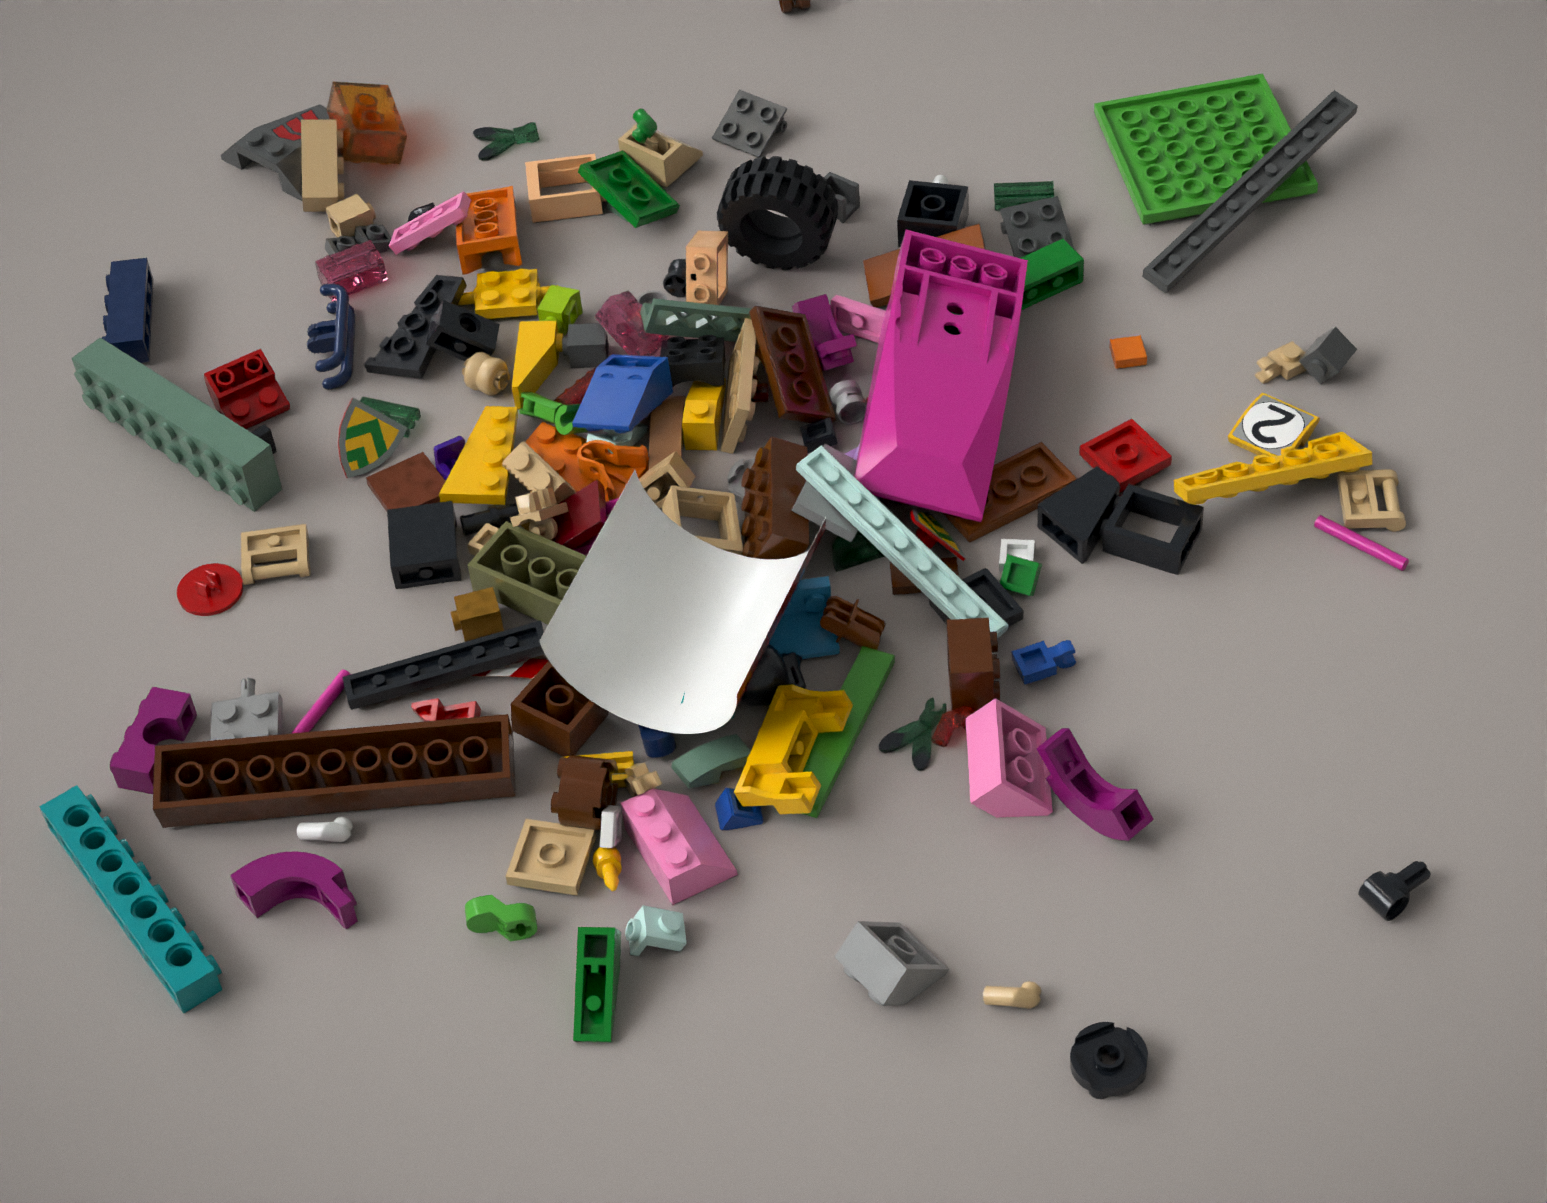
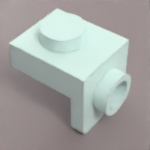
M643 905L634 918L628 921L625 937L629 941L630 954L639 956L647 945L681 951L687 944L683 913Z

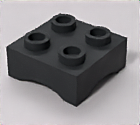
M703 335L698 339H685L684 337L675 336L662 340L660 357H668L672 387L687 381H701L712 386L724 385V365L726 363L724 337L717 338L714 335Z

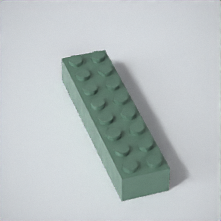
M98 338L71 358L76 370L74 376L80 383L83 391L82 399L90 409H97L110 422H117L132 436L137 435L145 440L152 449L162 451L172 462L182 464L195 477H202L215 490H222L231 496L238 505H245L255 512L282 490L270 444L102 338Z

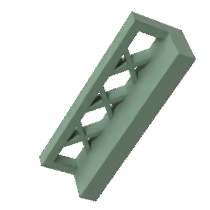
M653 298L652 303H643L640 314L645 333L692 338L714 335L717 338L724 337V341L736 342L745 318L751 319L749 311L752 308Z

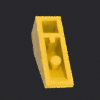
M520 321L512 379V392L517 409L523 408L524 398L521 397V393H535L558 365L559 352H563L562 338L564 334L558 332L557 321Z
M724 378L723 386H712L705 382L693 381L685 400L682 419L685 450H717L726 378Z

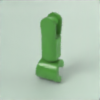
M521 393L524 402L523 408L519 409L520 414L555 424L557 431L561 435L590 432L586 428L573 427L572 422L580 404L565 405L538 393Z

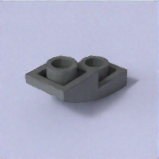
M370 224L368 226H357L352 237L326 238L325 250L334 265L354 263L390 249L391 236L384 225Z

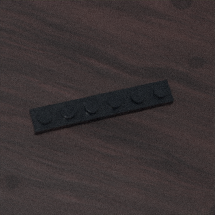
M541 620L344 676L342 678L350 709H357L545 655L539 642L544 633Z

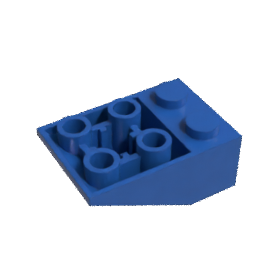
M610 355L597 366L572 422L573 427L586 428L587 431L608 429L614 430L616 433L632 431L641 420L648 417L649 413L661 405L673 393L668 357Z

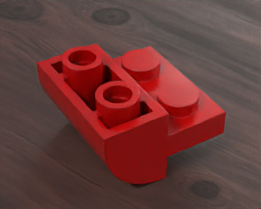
M261 348L204 373L205 383L216 410L245 429L290 410V403L276 381L275 372Z

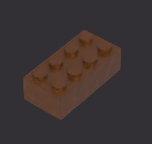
M771 436L765 447H760L757 451L755 462L751 469L747 468L741 482V486L745 488V496L741 505V510L745 512V520L741 529L742 536H745L742 556L758 559H786L803 554L808 548L809 520L792 511L806 482V479L796 470V465L808 456L807 447Z

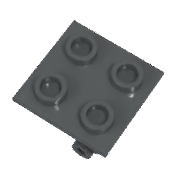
M739 89L712 139L753 156L761 157L774 132L779 133L786 130L787 121L784 120L783 116L787 108Z
M1058 196L1000 209L1003 219L1001 231L1003 234L1008 235L1014 257L1021 258L1061 239H1064L1074 249Z

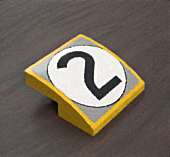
M1262 392L1245 410L1227 437L1230 443L1256 455L1266 454L1276 457L1281 455L1282 448L1293 446L1295 449H1298L1300 445L1304 447L1320 419L1313 414Z

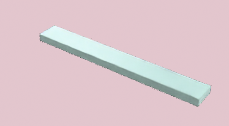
M822 445L797 463L796 470L951 620L989 618L990 632L997 631V638L1007 631L1009 625Z

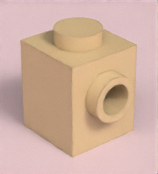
M358 194L326 207L331 231L337 238L340 236L352 237L357 226L374 224L373 219H376L371 204L369 202L365 203Z

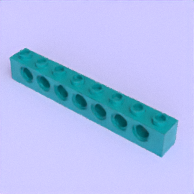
M78 785L39 806L49 830L183 1014L222 991L217 977L222 973L218 963L211 954L205 957L201 952L204 947L197 934L193 930L187 933L184 929L186 923L176 907L169 909L166 905L169 901L159 884L151 885L149 880L152 878L142 861L134 862L132 859L134 853L124 838L121 840L116 838L115 835L118 832L108 816L101 818L99 815L101 809L92 794L85 796Z

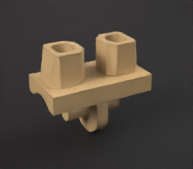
M553 487L515 497L519 515L510 517L512 527L530 522V532L553 541L558 529L552 517L569 512L567 503L557 504Z

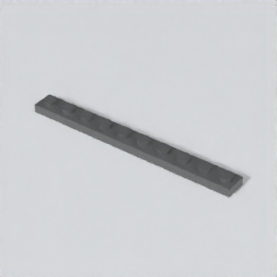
M1335 90L1330 93L1143 269L1142 277L1167 293L1356 114L1358 105Z

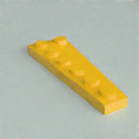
M1338 432L1308 441V447L1304 449H1295V447L1289 446L1282 448L1281 455L1276 457L1261 454L1254 456L1253 463L1251 464L1233 462L1219 468L1174 479V492L1189 504H1203L1207 499L1216 497L1232 498L1244 491L1260 492L1267 490L1268 486L1278 484L1294 485L1299 480L1311 477L1322 479L1335 472H1356L1360 470V467L1372 465V452L1346 433Z

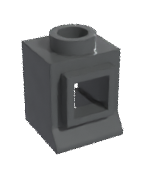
M829 172L824 177L827 182L826 185H830L835 193L839 206L837 219L844 223L860 207L859 184Z

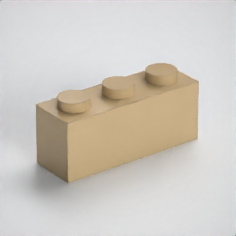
M301 120L303 212H327L326 207L339 202V200H344V183H338V174H344V158L338 157V148H343V131H337V120Z

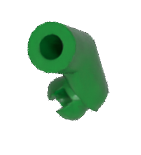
M644 109L636 110L633 114V119L637 123V128L633 130L632 136L642 144L646 142L648 137L651 138L656 133L657 124Z

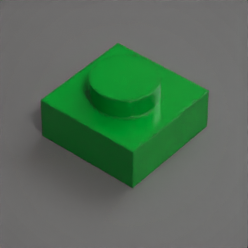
M1007 554L1000 584L1005 589L1034 596L1042 563Z

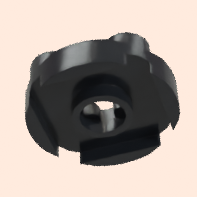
M1098 1022L1087 1026L1076 1036L1075 1043L1070 1052V1069L1079 1085L1087 1089L1092 1097L1105 1099L1108 1096H1120L1131 1092L1146 1079L1148 1050L1144 1040L1135 1030L1129 1027L1126 1030L1114 1027L1113 1022ZM1105 1053L1110 1057L1117 1056L1119 1058L1112 1065L1101 1062L1102 1054Z

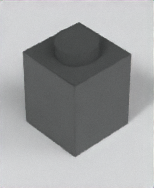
M606 323L568 325V337L562 338L563 356H569L570 368L597 367L608 358L609 342Z
M1335 326L1317 338L1299 362L1321 384L1339 373L1356 352L1357 348Z

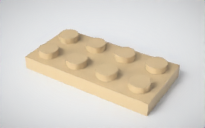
M745 318L728 366L721 451L731 454L734 453L738 442L743 443L747 430L745 422L746 420H752L755 411V402H751V398L754 397L757 388V380L753 379V376L756 375L759 364V357L755 356L759 345L752 320Z

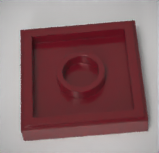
M595 480L560 502L567 503L569 512L552 517L558 529L553 542L573 550L600 533L607 520L604 486L598 480Z

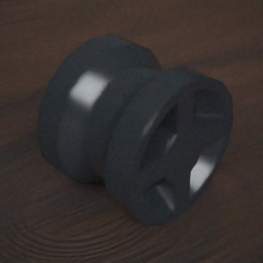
M686 259L673 260L669 265L668 274L664 278V289L672 296L686 297ZM691 274L692 280H696V274Z

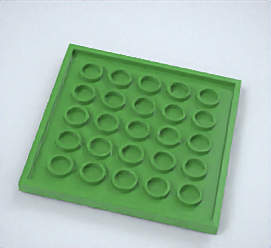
M1263 73L1094 103V114L1143 225L1203 214L1291 131ZM1307 160L1262 203L1317 193L1318 182Z

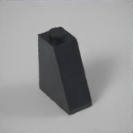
M1098 466L1038 504L1037 527L1083 564L1088 560L1101 538L1099 536L1101 524L1104 518H1110L1112 514L1114 500L1120 493V484L1115 477L1108 475Z

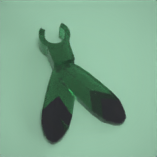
M534 122L513 128V131L494 127H482L473 131L474 137L479 140L494 141L479 152L478 158L481 161L498 156L515 143L521 144L539 140L536 123Z
M932 697L927 700L919 720L902 726L884 736L879 743V750L881 752H894L913 742L912 763L918 771L924 770L931 759V731L940 721L946 718V703L943 704L941 710L932 711L935 708L934 698Z

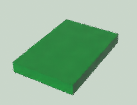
M623 150L581 164L578 173L634 228L676 214L680 207Z

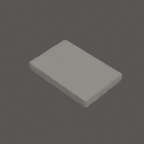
M824 444L823 447L854 476L857 460ZM806 480L792 511L819 526L822 525L826 517L825 529L852 542L858 529Z

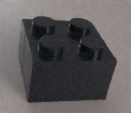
M909 180L897 218L898 247H901L906 230L938 237L965 228L969 215L968 186Z

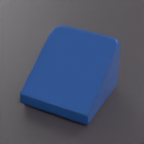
M725 788L715 803L720 830H733L763 823L764 820L760 806L743 807L734 794L735 789Z

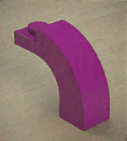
M827 294L799 301L792 306L793 312L806 315L822 371L854 362L851 349L857 346L854 334L847 336L841 334L833 317Z
M1061 728L1036 748L1050 772V775L1045 779L1052 790L1076 817L1096 832L1112 839L1129 841L1154 820L1137 789L1115 787L1104 780L1093 769L1069 728Z
M298 851L275 853L258 858L230 875L237 897L256 918L284 901L306 898L322 904L345 929L358 922L354 910L357 902L348 889L343 870L322 856Z

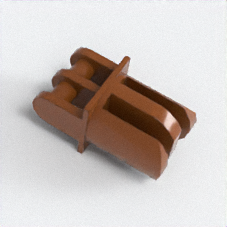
M830 596L820 620L821 627L837 635V643L842 637L860 647L864 646L877 650L881 640L880 636L886 625L885 621L857 607L859 599L852 604L838 596Z

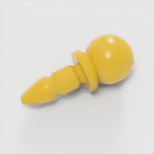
M599 847L593 854V865L598 876L604 879L606 887L611 891H615L619 884L618 875L622 870L620 852L615 847Z

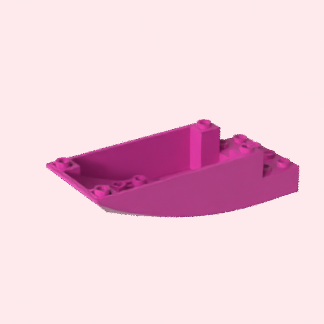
M910 230L905 231L897 258L891 296L881 327L854 477L874 496L964 519L982 521L1011 378L1028 260ZM948 325L957 327L960 334H950L944 330V327Z

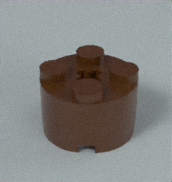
M577 755L560 758L557 767V776L560 779L559 792H554L552 795L551 813L558 814V820L561 825L601 831L602 811L609 805L616 806L618 784L612 783V773H618L616 761Z

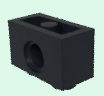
M443 300L430 320L426 345L463 361H466L478 352H484L491 356L496 348L500 324Z

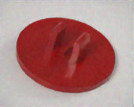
M219 563L205 564L194 568L181 579L177 587V598L181 607L185 611L198 616H212L230 609L238 602L243 593V581L238 571L231 566Z

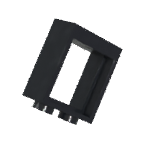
M1128 484L1123 495H1117L1110 518H1104L1101 524L1099 536L1103 538L1102 552L1178 575L1202 531L1204 507ZM1130 512L1179 526L1170 543L1121 528Z

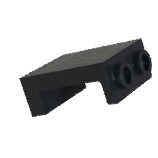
M452 501L387 510L390 568L396 589L462 580L457 551V520Z

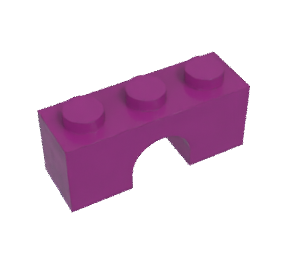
M152 687L146 699L141 701L133 724L127 727L124 740L118 752H115L110 760V771L113 773L118 788L153 794L156 744L168 739L184 741L197 717L190 693Z

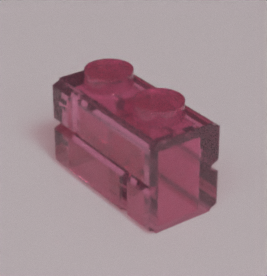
M371 240L353 245L351 248L327 255L315 261L320 284L341 285L348 291V295L388 280L383 258ZM329 296L332 302L337 300L336 296Z
M629 290L610 296L594 318L628 355L653 356L661 347L662 340H666L669 335L645 333L640 314L642 304L637 302V299Z

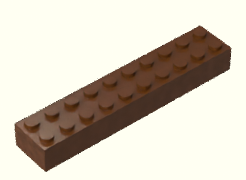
M508 714L155 746L153 811L162 828L516 796L514 736Z

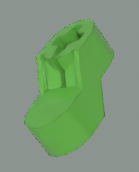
M493 895L472 898L465 904L466 926L472 932L487 933L497 931L510 942L529 938L537 932L536 911L530 904L515 903L505 905Z

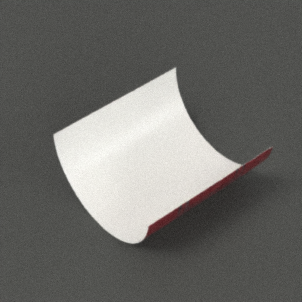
M634 470L539 641L553 667L571 686L595 704L625 720L647 728L677 734H699L715 730L726 724L733 716L823 536L826 517L807 552L786 559L746 557L704 542L677 525L648 496L640 483L636 470Z

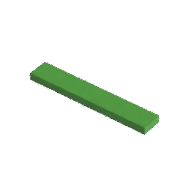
M862 646L840 689L846 692L853 704L844 730L840 732L818 733L803 772L813 771L821 784V788L811 813L802 814L818 818L895 664V655Z

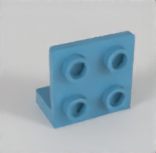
M829 576L800 580L769 642V645L776 648L780 654L795 652L802 659L840 653L839 642H836L837 635L825 630L820 625L824 608L827 606V600L831 596Z

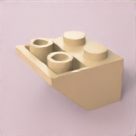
M637 124L618 139L619 151L623 150L654 181L666 188L703 156V151L659 131H656L651 138L648 137L646 142L641 144L632 136V132L637 128Z

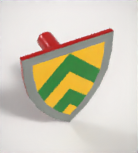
M355 398L351 399L339 427V457L346 478L366 474L380 466L393 454L407 430V427Z
M914 508L910 512L913 523L919 527L916 531V536L929 549L936 542H939L962 561L966 559L962 549L952 535L930 512L920 508Z

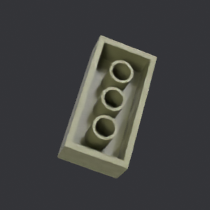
M506 521L467 566L473 592L493 587L498 603L538 621L541 620V622L548 625L584 562L586 555L521 527H512V524Z

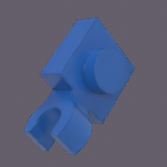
M1070 640L1062 641L1047 648L1044 641L1011 651L1012 661L1024 685L1056 675L1057 666L1059 668H1069L1076 664L1073 656L1076 652Z

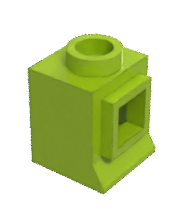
M551 285L537 308L539 321H557L558 332L563 333L565 336L568 332V325L574 324L578 316L583 313L580 290Z

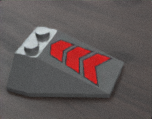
M319 104L254 128L220 156L221 160L241 170L255 161L277 172L282 191L302 201L301 120H337V131H343V148H338V157L344 156L362 128L361 124Z

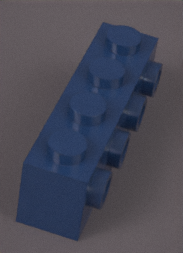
M147 257L111 262L110 274L106 275V286L109 295L104 296L108 315L103 316L106 336H102V339L140 363L150 362L154 279Z

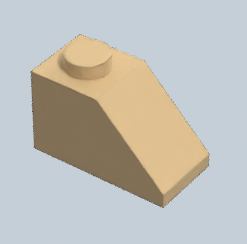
M675 451L648 470L639 480L648 496L661 509L671 485L690 488L696 476Z

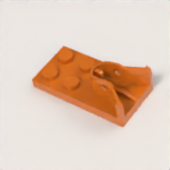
M513 186L466 193L471 199L467 211L468 215L461 223L456 225V242L462 274L466 275L481 269L482 256L487 252H501L505 265H523L518 242Z
M544 422L525 441L576 491L598 480L604 486L605 502L619 498L634 470H636L638 478H641L649 470L648 451L643 445L640 447L617 446L602 440H593L586 443L587 439L575 434L561 435L556 427Z

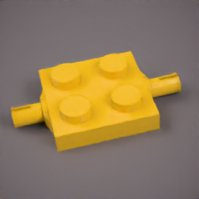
M537 269L477 273L475 289L473 292L463 293L458 305L474 304L475 313L487 319L538 315V305L550 286L540 287Z

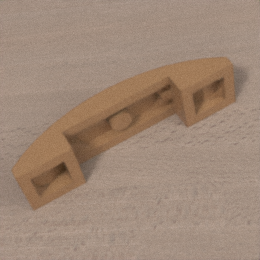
M669 396L651 412L649 470L675 451L682 458V419L686 396Z

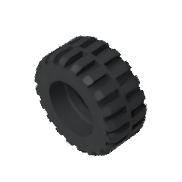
M765 156L757 157L754 161L749 160L735 168L727 181L717 211L718 227L720 231H728V245L730 247L734 246L739 255L742 257L747 256L751 262L757 265L762 263L767 268L775 269V267H782V270H791L796 266L799 269L807 266L808 263L812 264L817 261L827 250L838 217V201L830 185H826L827 182L821 174L816 175L813 173V168L807 165L801 166L797 164L798 161L782 160L779 156H772L770 159H766ZM768 210L779 212L787 217L774 214Z

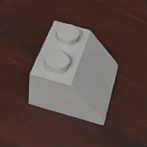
M857 921L835 955V958L845 967L844 972L853 980L860 982L869 991V997L882 1006L907 1004L945 976L949 970L898 922Z

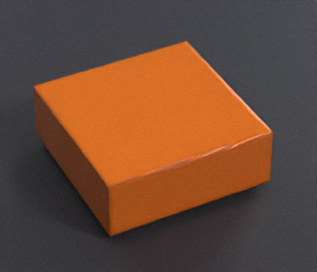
M1141 335L1110 339L1109 348L1115 369L1147 365V355Z

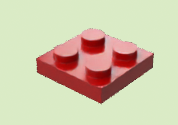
M1132 418L1080 445L1079 455L1093 469L1098 466L1108 475L1115 477L1120 484V492L1124 491L1128 484L1135 485L1171 466L1172 456Z

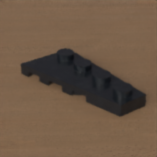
M436 275L415 300L414 304L416 307L412 312L403 315L398 321L399 328L391 338L386 336L380 343L379 347L381 350L374 358L369 357L364 363L367 372L423 378L436 351L435 348L426 345L430 320L443 300L458 305L467 287L464 278Z

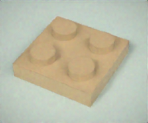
M525 819L505 876L507 885L578 895L596 840L595 830Z

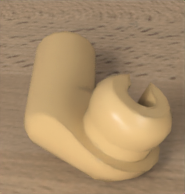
M1032 981L1024 982L1021 987L986 986L983 992V1000L986 1005L1031 1009L1037 1006L1041 1000V987Z

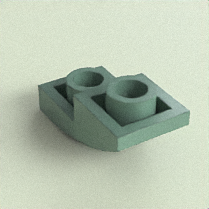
M737 734L712 740L690 750L674 760L671 768L688 789L719 783L721 771L744 767L751 750Z

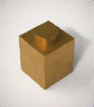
M493 587L454 596L456 610L450 612L455 631L462 630L465 642L504 631Z

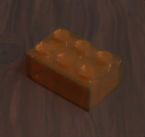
M333 81L326 110L330 120H337V131H343V148H340L344 161L379 163L383 165L401 164L407 133L389 86Z

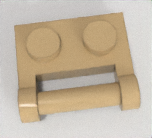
M1383 469L1338 472L1337 483L1344 527L1348 529L1386 527L1389 531L1393 532L1405 528V515L1400 511L1396 489L1399 484L1396 471ZM1375 486L1383 489L1387 511L1378 510Z
M306 524L242 532L241 573L244 585L255 584V580L299 574L300 577L311 576L309 536ZM297 558V561L254 567V564Z

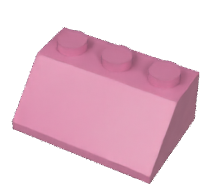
M996 698L966 718V739L971 804L996 818L1048 816L1053 812L1051 787L1045 779L1050 774L1036 749L1047 740L1046 728Z
M652 788L643 794L621 802L625 830L672 905L738 875L736 868L688 795Z

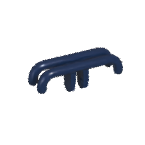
M324 284L319 289L321 295L337 297V301L330 302L326 306L328 313L336 314V319L318 322L317 324L314 323L309 326L307 333L310 339L307 341V349L314 354L334 351L332 356L319 360L315 364L318 372L333 370L341 364V370L337 375L325 378L322 382L324 389L332 390L346 384L353 373L356 316L354 308L349 304L348 291L338 284Z

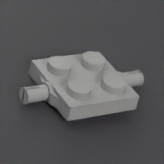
M248 677L246 681L243 678L241 680L240 697L212 702L210 741L282 734L283 699L279 692L255 695V679Z

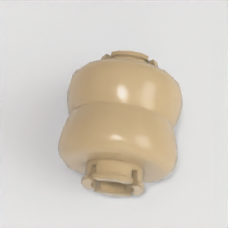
M478 352L465 361L464 366L466 367L462 368V374L466 386L472 390H480L488 396H493L504 390L508 385L506 380L510 379V374L506 362L502 359L491 357L484 352Z

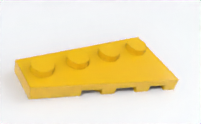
M485 406L439 493L440 502L506 504L510 473L502 466V461L514 448L518 420L517 407Z

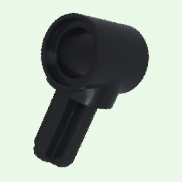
M1414 861L1397 874L1393 872L1384 874L1382 871H1378L1365 880L1359 889L1358 895L1385 921H1391L1399 916L1407 907L1410 900L1409 892L1427 881L1431 873L1423 861Z

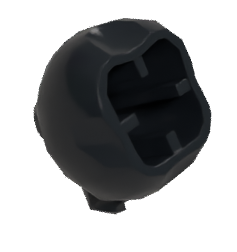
M768 645L740 702L755 706L770 705L780 685H796L806 689L807 686L800 669L802 657L795 652L780 654L776 648Z

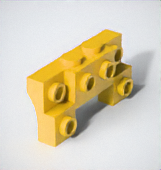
M796 685L778 686L734 790L735 796L743 807L774 805L779 814L811 813L821 784L813 771L803 772L818 733L840 732L844 730L853 707L851 700L844 690L813 691Z

